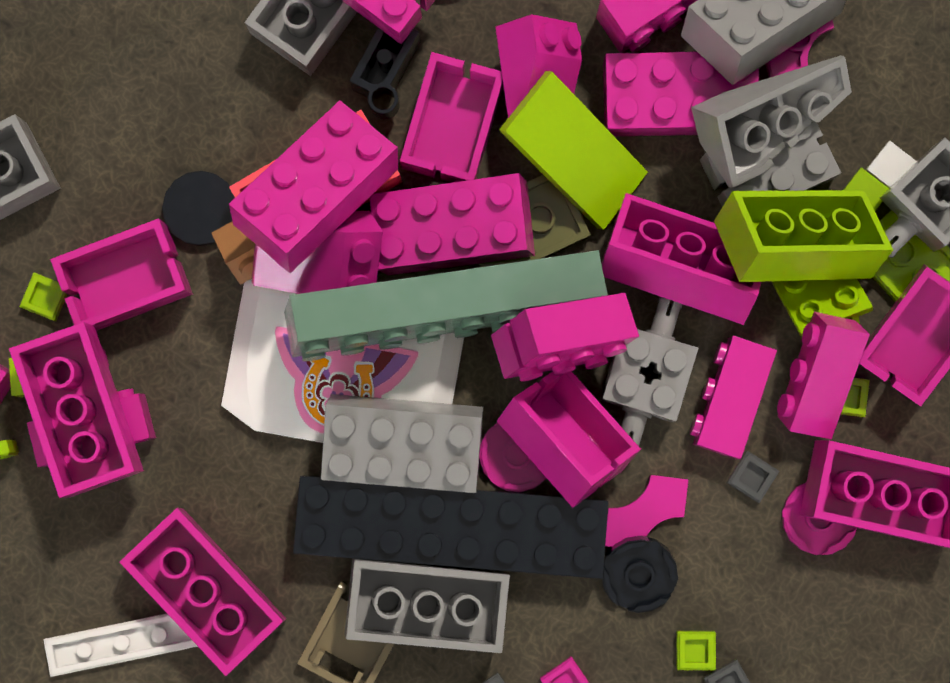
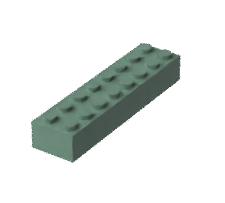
M599 250L290 295L284 314L292 357L302 356V361H314L325 358V352L340 350L341 355H353L363 352L364 346L379 344V349H392L402 346V341L417 338L418 344H424L440 340V335L454 333L455 338H463L476 335L478 333L477 329L492 327V332H496L505 324L510 323V320L524 309L608 296Z

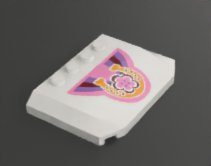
M252 279L244 283L221 406L254 431L323 443L325 405L331 394L453 404L464 337L455 338L454 333L440 335V340L430 343L418 344L416 338L403 340L402 346L392 349H379V344L364 346V351L358 354L341 355V351L338 350L325 352L326 357L323 359L302 361V356L292 357L284 314L289 296L296 293L253 286Z

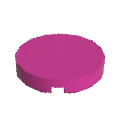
M498 422L487 431L481 442L479 458L483 472L493 484L505 491L523 492L534 489L546 479L544 474Z
M806 482L797 486L786 498L782 510L783 528L789 540L800 550L814 555H829L845 548L855 536L857 528L801 516L800 511Z

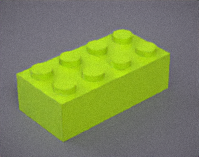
M865 190L732 191L714 220L739 282L872 279L893 251Z

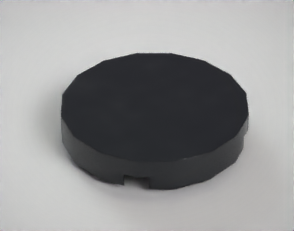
M206 171L189 172L174 180L165 193L162 205L164 221L171 233L187 244L196 246L215 244L212 232L232 222L229 203L235 197L229 188L228 182L217 174Z
M645 536L627 537L614 544L604 557L603 588L612 602L618 606L628 608V611L636 613L653 611L669 600L671 593L677 585L676 561L668 547L657 539Z

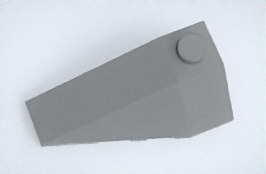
M841 55L723 92L691 107L699 142L729 187L734 188L765 173L774 164L772 159L785 147L792 148L800 140L798 135L811 123L820 122L852 93L846 59Z

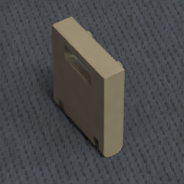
M341 581L297 664L332 683H374L394 644L347 640L345 638L348 601L341 597L345 594L348 584ZM325 651L359 668L353 682L319 665Z

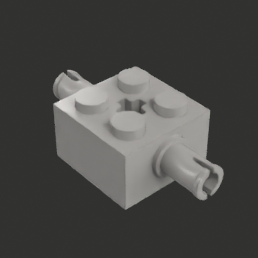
M946 138L932 146L880 197L898 217L885 231L889 242L893 239L891 243L893 251L889 257L893 258L914 235L918 236L933 252L945 247L950 242V142ZM938 189L943 193L940 201L935 197L936 190Z
M665 298L658 299L659 303L651 329L646 331L637 329L639 337L626 345L627 351L613 356L600 397L601 401L623 407L622 410L625 411L621 427L628 435L630 432L632 433L631 438L638 446L640 445L647 418L651 419L653 416L669 422L677 421L699 349L698 347L675 341V338L672 337L680 309H682L683 305L673 301L667 316L666 312L670 300ZM650 364L653 366V372L658 374V378L646 384L644 383L645 376L639 374L640 369L647 368Z

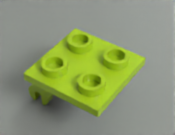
M857 279L772 281L801 338L803 330L810 323L814 312L856 320L860 324L859 316L873 311V306Z

